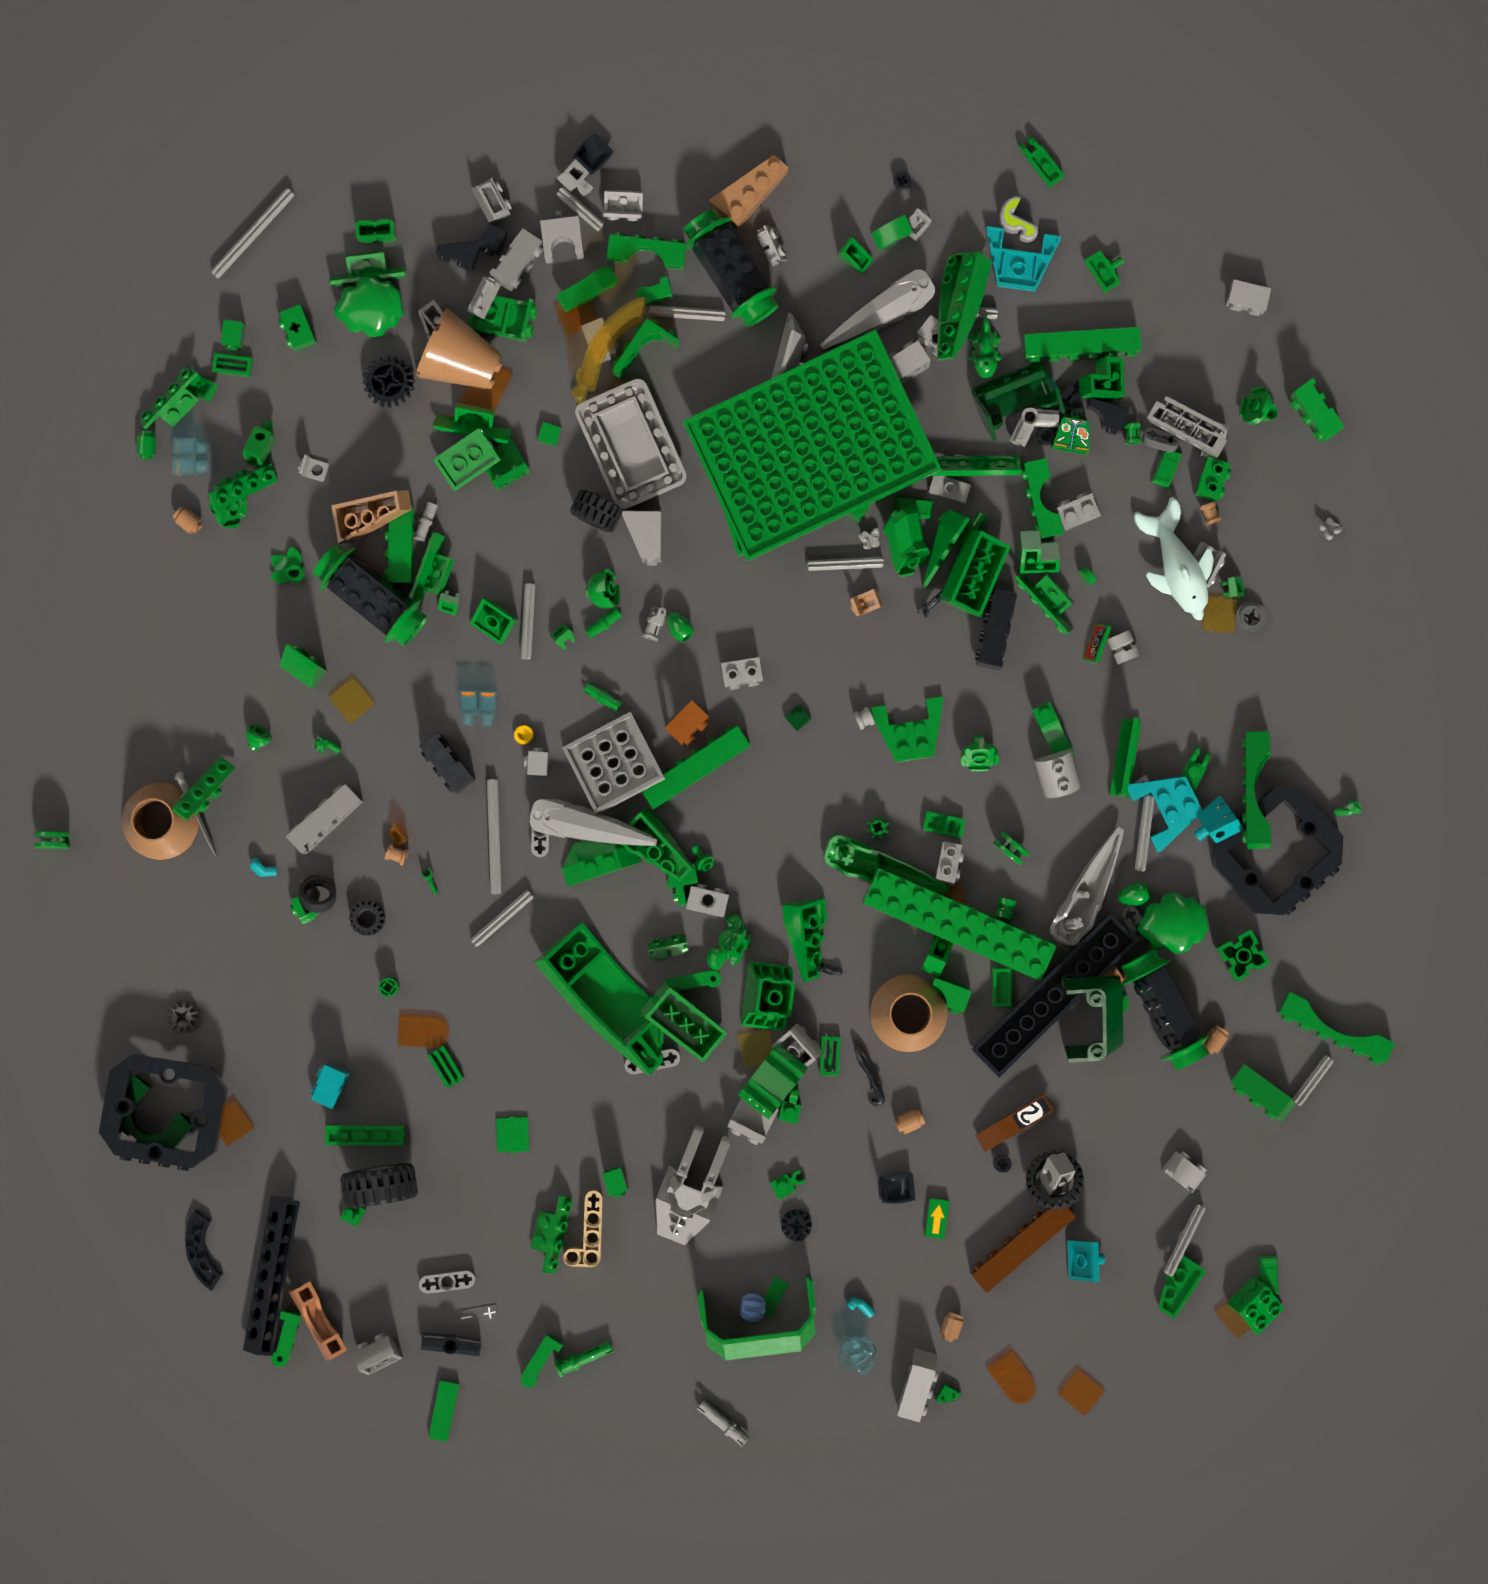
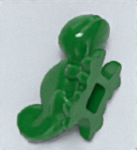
M985 317L979 333L973 331L972 336L968 338L973 347L968 360L973 362L981 378H990L997 368V362L1002 359L998 355L999 351L996 350L1001 337L997 335L996 331L991 332L989 318Z
M731 914L726 918L728 929L722 931L719 935L718 948H711L707 953V964L713 970H720L726 960H730L731 965L735 966L741 961L743 952L751 945L753 936H745L747 930L744 929L742 918L737 914Z

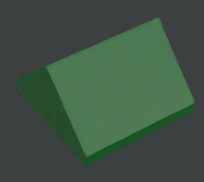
M484 597L470 624L502 645L518 620Z

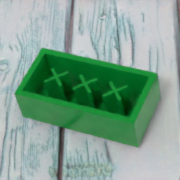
M969 529L939 600L969 615L981 617L1011 546L981 530Z
M667 982L661 985L640 1011L647 1020L702 1063L727 1034V1031L719 1023Z

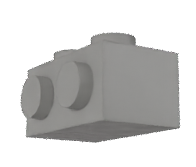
M759 657L721 663L725 688L729 687V690L740 689V685L748 684V687L759 686V682L763 681Z

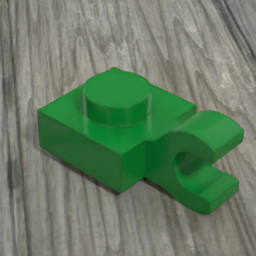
M791 1089L789 1102H782L778 1120L792 1124L798 1123L802 1105L796 1104L799 1090Z

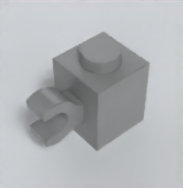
M576 159L557 177L569 191L577 187L583 196H586L593 189L584 180L589 172Z

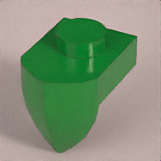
M299 897L291 900L292 905H290L294 916L298 915L303 925L312 921L319 914L314 912L308 913L302 906Z

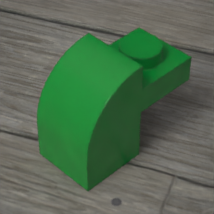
M692 864L694 869L681 882L671 876L668 878L667 888H676V891L673 892L674 903H679V906L687 905L683 886L698 883L695 864Z

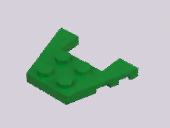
M943 696L926 699L929 719L889 725L886 705L869 708L873 720L895 763L934 757L944 700Z

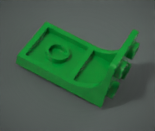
M495 296L485 318L483 319L470 313L468 326L476 332L527 343L528 338L533 336L534 327H532V320H536L538 308L532 298H529V301H519Z
M646 319L642 326L639 324L635 329L633 340H628L624 345L622 356H617L612 364L614 377L621 380L643 346L651 341H664L678 349L680 347L678 335L671 330L665 331L662 329V325L658 321Z

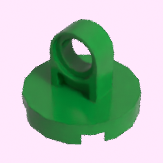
M1261 386L1250 389L1249 392L1251 393L1247 398L1244 397L1240 404L1239 415L1243 417V421L1250 425H1255L1262 420H1274L1277 417L1278 410L1276 405L1272 403L1271 392Z
M245 497L219 511H214L211 500L209 507L219 525L228 529H234L241 525L239 522L242 517H246L248 504Z
M973 735V744L966 746L960 754L961 764L963 767H969V770L973 772L988 771L990 766L998 765V749L994 745L984 743V735Z

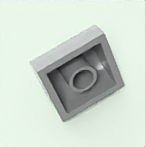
M1071 749L1034 760L1045 798L1065 796L1081 788Z
M798 1023L772 1045L774 1048L778 1043L807 1067L823 1053L819 1043L813 1041L807 1035V1030Z
M385 1333L374 1337L375 1342L369 1345L368 1342H363L356 1346L358 1350L353 1352L359 1372L369 1375L403 1358L397 1344L390 1335L386 1336Z

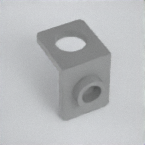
M305 454L304 458L300 460L298 470H300L299 473L304 477L324 482L329 464L312 459ZM315 465H320L323 468V472L319 476H315L312 473V468Z

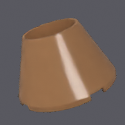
M152 783L138 789L129 798L122 814V829L127 842L136 852L147 858L165 860L182 854L192 845L199 830V822L196 816L193 814L188 821H185L172 810L173 806L181 799L183 794L181 788L169 783ZM162 802L171 812L172 824L164 836L152 839L143 829L142 816L150 805Z
M899 975L886 981L876 991L870 1006L871 1024L877 1036L887 1046L903 1052L923 1050L932 1045L945 1028L947 1022L946 1001L939 988L933 986L930 980L918 975ZM905 995L919 996L925 1002L928 1009V1017L925 1024L915 1032L900 1031L892 1021L891 1011L893 1005L899 998Z

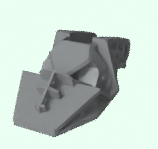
M698 1125L693 1130L679 1168L669 1165L655 1199L657 1234L683 1245L690 1241L711 1220L723 1189L722 1186L715 1184L732 1141L731 1138L725 1135L722 1136L707 1177L703 1181L702 1190L688 1187L683 1183L685 1178H687L688 1170L705 1127Z

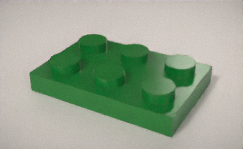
M479 427L432 460L455 492L502 460V458L481 427Z

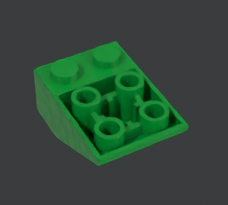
M286 644L279 666L311 689H314L326 673V670L323 669L324 664L311 655L307 657L309 653L296 644L292 646Z

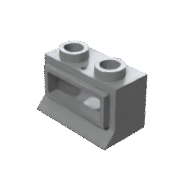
M491 178L478 186L471 187L489 224L494 225L511 216L509 210L512 208L507 198L502 199L500 193L503 191L498 181L494 183Z

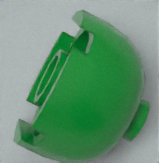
M610 569L594 573L590 577L585 589L587 598L595 606L603 609L616 607L620 603L619 584L615 586L613 579L617 578Z

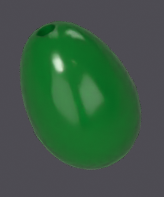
M671 612L668 614L666 623L671 635L681 642L689 640L694 633L691 622L680 613Z
M1141 882L1126 886L1118 894L1120 903L1127 906H1140L1147 903L1151 898L1148 885Z

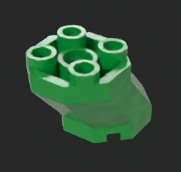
M914 507L902 509L901 511L895 510L890 515L891 519L882 529L888 538L893 567L900 577L914 574L916 572L914 568L917 566L923 567L931 555L925 543L921 518Z

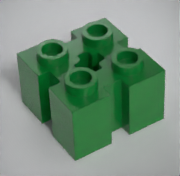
M1247 929L1235 936L1236 942L1226 941L1214 948L1221 962H1228L1229 967L1225 969L1233 982H1238L1249 976L1248 970L1251 968L1253 971H1258L1270 964L1264 951L1257 950L1255 947L1259 942L1251 929ZM1239 952L1246 953L1244 961L1238 958Z

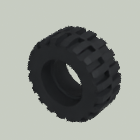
M412 1163L360 1169L344 1173L340 1178L343 1201L347 1208L394 1203L414 1198L418 1194L415 1168Z

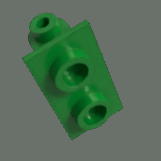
M673 935L667 939L657 938L648 942L650 959L654 958L657 960L668 957L667 950H671L672 956L685 954L688 951L686 936Z

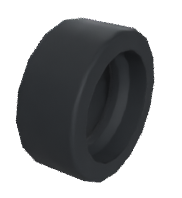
M320 874L305 878L299 889V898L302 906L314 913H322L331 909L336 901V885L332 879ZM320 886L329 891V897L323 901H313L307 897L306 893L308 889Z

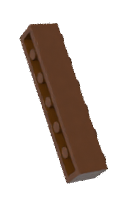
M1063 1207V1210L1058 1208L1050 1210V1208H1047L1043 1212H1036L1031 1217L1032 1221L1029 1224H1022L1016 1230L1017 1234L1012 1238L1009 1236L1001 1243L1003 1246L998 1250L993 1249L986 1255L988 1259L983 1263L979 1261L971 1268L973 1271L970 1274L984 1291L988 1293L1076 1217L1066 1207Z

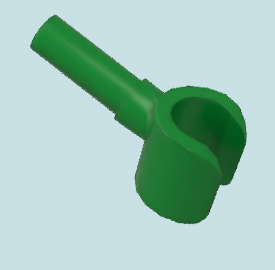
M428 868L430 875L425 877L421 870V876L427 880L433 894H437L438 891L432 879L433 871Z

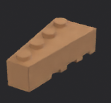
M775 155L771 156L709 200V206L716 208L722 217H731L732 221L730 224L738 230L787 175L788 166Z
M409 490L392 491L331 505L338 544L352 543L412 510Z

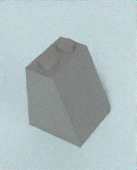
M622 511L623 520L642 562H645L648 566H656L657 562H662L661 511Z

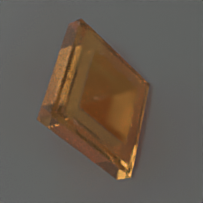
M398 823L387 832L398 847L409 838L407 829Z

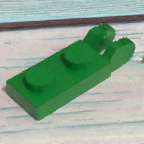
M1030 136L1027 140L1035 151L1030 153L1023 143H1020L1018 148L1050 189L1065 176L1045 149Z
M1196 746L1180 777L1186 776L1194 793L1212 755L1208 751L1204 755L1202 763H1196L1195 760L1201 750L1198 746Z

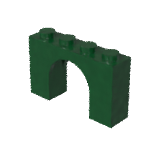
M134 1075L131 1079L128 1096L135 1100L137 1107L152 1087L139 1075ZM122 1101L120 1107L126 1112L129 1109V1104L126 1101ZM134 1111L132 1114L124 1117L122 1132L127 1136L132 1135L138 1142L152 1143L161 1141L168 1147L177 1148L194 1127L189 1118L183 1113H179L161 1133L149 1134L138 1126ZM154 1146L152 1153L154 1156L159 1157L161 1150L159 1147Z

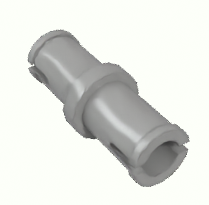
M426 503L422 517L418 519L419 525L413 536L414 539L425 542L428 531L434 524L432 521L438 508L436 504Z

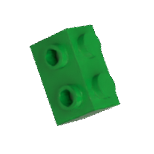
M1208 456L1194 495L1213 502H1217L1219 498L1222 499L1226 490L1223 487L1224 482L1229 480L1232 471L1229 469L1230 463Z

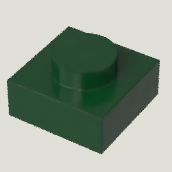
M799 704L784 716L796 731L811 720L810 716Z

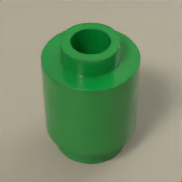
M139 431L136 455L140 456L142 460H152V457L156 456V437H154V432Z

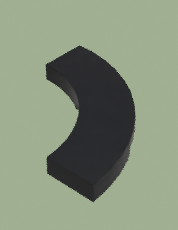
M195 1210L186 1230V1255L195 1276L206 1288L213 1291L223 1274L212 1264L206 1250V1234L212 1220Z

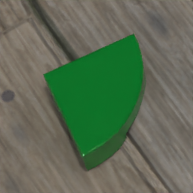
M944 1383L935 1401L939 1403L954 1401L961 1395V1392Z

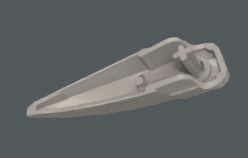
M914 270L904 275L841 324L819 345L822 351L846 344L875 329L878 331L902 320L904 316L923 308L935 293V287L931 279L923 270Z
M559 799L537 800L533 804L529 822L531 827L537 832L551 836L621 845L656 846L657 843L655 837L602 813L595 814L594 810L584 806H576Z
M1117 827L1105 840L1076 880L1064 903L1059 907L1049 928L1051 937L1066 946L1075 945L1093 927L1113 873L1124 829Z

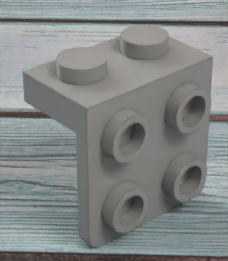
M741 1098L727 1127L730 1128L729 1131L737 1136H740V1134L747 1136V1141L755 1145L758 1142L763 1144L766 1134L778 1112V1108L768 1120Z

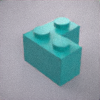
M330 1063L322 1067L320 1066L316 1074L318 1080L310 1093L313 1095L311 1100L334 1109L350 1072Z

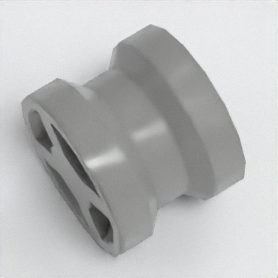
M865 707L861 712L856 711L853 713L860 730L864 729L867 725L872 726L875 724L868 707Z

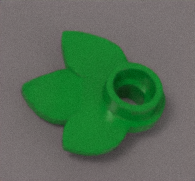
M290 547L287 556L273 555L271 557L272 565L276 571L270 578L276 583L284 584L288 581L298 583L303 580L305 571L301 566L302 556L295 548ZM294 570L299 572L297 577L292 576Z

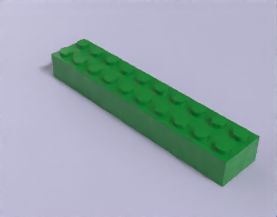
M878 865L862 899V903L1039 981L1042 980L1057 947L1052 941Z

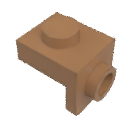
M872 589L850 598V607L856 616L865 615L883 607L877 589Z

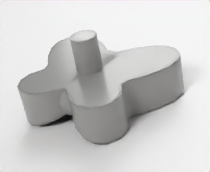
M1327 518L1325 522L1320 524L1319 529L1324 532L1326 539L1331 540L1335 534H1339L1342 531L1343 527L1335 523L1332 518Z
M871 529L869 533L866 531L859 533V538L864 543V549H871V547L874 548L880 545L878 541L879 529Z

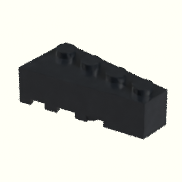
M994 589L993 593L990 594L987 604H990L989 612L985 611L983 623H986L985 631L981 630L979 642H982L981 649H977L975 654V660L978 661L977 666L1000 670L1003 667L1004 661H1002V658L1006 652V639H1008L1010 633V621L1013 618L1017 593Z

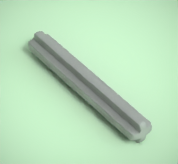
M651 305L649 310L650 316L713 321L725 320L724 310Z
M883 557L808 560L807 562L809 571L882 568L884 565Z
M526 583L524 590L522 659H531L535 603V584Z
M1145 795L1143 798L1135 870L1141 872L1146 870L1154 807V797L1151 795Z
M526 890L474 935L471 938V942L476 947L482 944L533 899L530 891Z
M1199 1204L1195 1206L1164 1269L1165 1274L1169 1276L1174 1275L1205 1212V1207Z

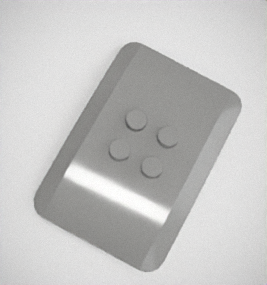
M634 379L584 401L576 407L575 414L610 494L615 504L621 509H629L684 484L687 477L647 384L643 380Z

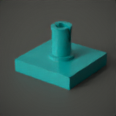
M1067 1240L1068 1278L1070 1280L1099 1282V1265L1105 1263V1256L1103 1253H1099L1098 1242Z

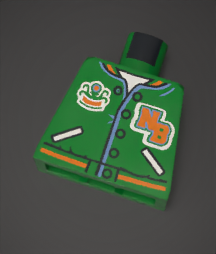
M1071 408L1070 418L1062 417L1051 449L1088 455L1090 450L1089 421L1081 420L1082 409Z

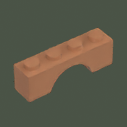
M307 1282L289 1292L325 1360L329 1361L347 1351L339 1334L333 1329L320 1305L319 1297L311 1282Z

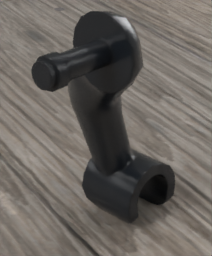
M943 589L927 605L919 606L917 612L919 613L921 609H926L927 613L924 617H927L929 611L941 601L939 599Z

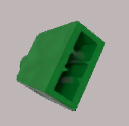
M264 420L261 428L254 426L242 451L245 463L258 468L266 465L275 441L272 433L273 423Z

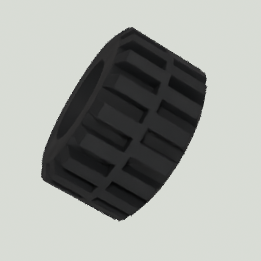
M579 490L570 509L571 514L579 520L605 532L614 531L623 511L617 504L588 490Z

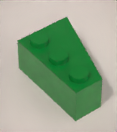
M1312 378L1294 391L1288 399L1292 409L1298 410L1301 414L1302 422L1306 426L1309 425L1311 427L1314 438L1324 443L1342 430L1344 425L1334 409L1329 407L1324 401L1326 397L1323 392L1320 394L1313 386L1316 382Z
M1245 1064L1231 1081L1232 1086H1234L1233 1091L1240 1096L1246 1095L1250 1098L1248 1102L1256 1108L1260 1106L1265 1110L1264 1113L1271 1119L1276 1118L1281 1123L1295 1106L1292 1098Z

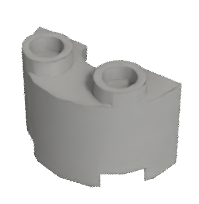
M1175 1151L1161 1170L1189 1192L1193 1193L1205 1178L1207 1170L1198 1163L1196 1166L1190 1162L1192 1158L1183 1151L1181 1154Z

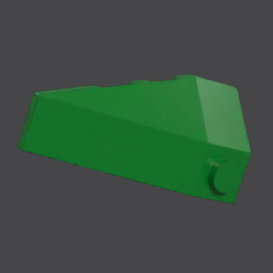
M826 898L795 900L783 904L784 925L803 982H809L817 979L820 976V971L818 972L816 968L821 967L822 960L820 946L821 941L824 942L825 935H822L823 923L826 924L827 922Z

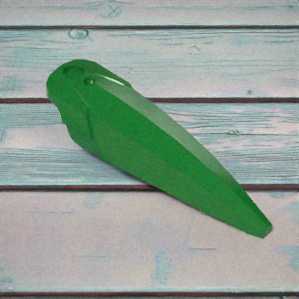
M834 834L829 837L823 853L825 862L844 875L870 882L878 865L937 892L947 893L949 888L947 884L937 880L916 866L884 851L868 846L862 841Z

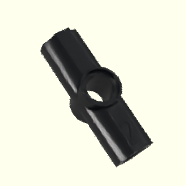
M423 1332L421 1350L480 1356L482 1339L460 1337L454 1334L443 1335ZM447 1340H454L456 1348L449 1349L446 1345Z

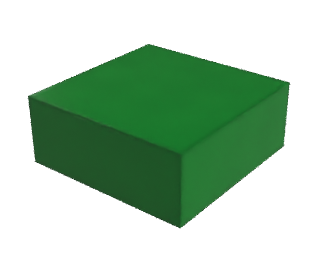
M543 422L537 441L556 447L562 428Z

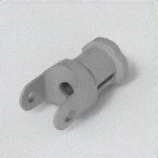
M652 607L646 621L648 623L645 633H642V637L658 642L657 636L665 620V608Z

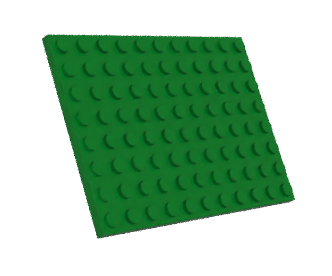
M876 329L682 421L747 561H751L942 470Z

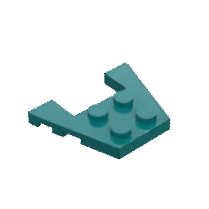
M987 226L986 232L997 287L1035 292L1061 240V236L1044 234L1040 254L1002 248L1004 228Z
M1186 776L1129 783L1128 792L1132 801L1152 793L1168 826L1167 829L1150 836L1158 853L1202 812V808Z

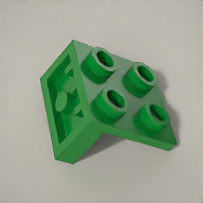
M512 439L508 443H503L495 448L502 460L486 470L497 491L530 473L528 466Z

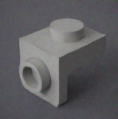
M917 208L908 219L913 234L909 236L915 241L931 225V216L924 209L920 210Z

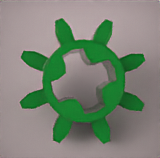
M873 816L874 822L866 823L870 826L866 833L872 832V839L876 835H879V838L882 839L883 832L889 833L885 830V826H888L889 823L884 824L882 822L884 817L876 820V817ZM881 823L880 827L883 830L875 833V828L872 827L873 824Z

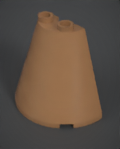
M446 308L438 321V326L433 331L417 368L419 373L416 374V377L491 390L496 380L493 378L495 372L498 373L503 364V362H500L502 354L451 310Z

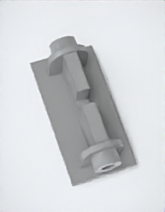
M764 225V228L757 230V237L762 248L768 245L770 247L764 251L769 264L771 263L772 266L779 264V261H787L785 256L786 250L778 241L779 235L777 230L770 225Z
M483 276L467 311L484 319L501 284L495 282L490 277L486 278Z

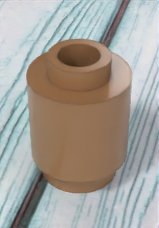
M182 506L173 515V519L176 520L175 523L188 534H196L202 527V519L188 508L185 509Z
M1216 1025L1208 1032L1210 1036L1205 1041L1211 1055L1219 1053L1229 1034L1226 1030Z
M911 1110L897 1117L898 1121L895 1122L899 1133L903 1131L904 1135L921 1128V1125L925 1124L920 1110Z
M948 1312V1315H945L940 1334L943 1335L942 1339L953 1342L954 1339L958 1340L964 1323L962 1321L963 1316L953 1312Z

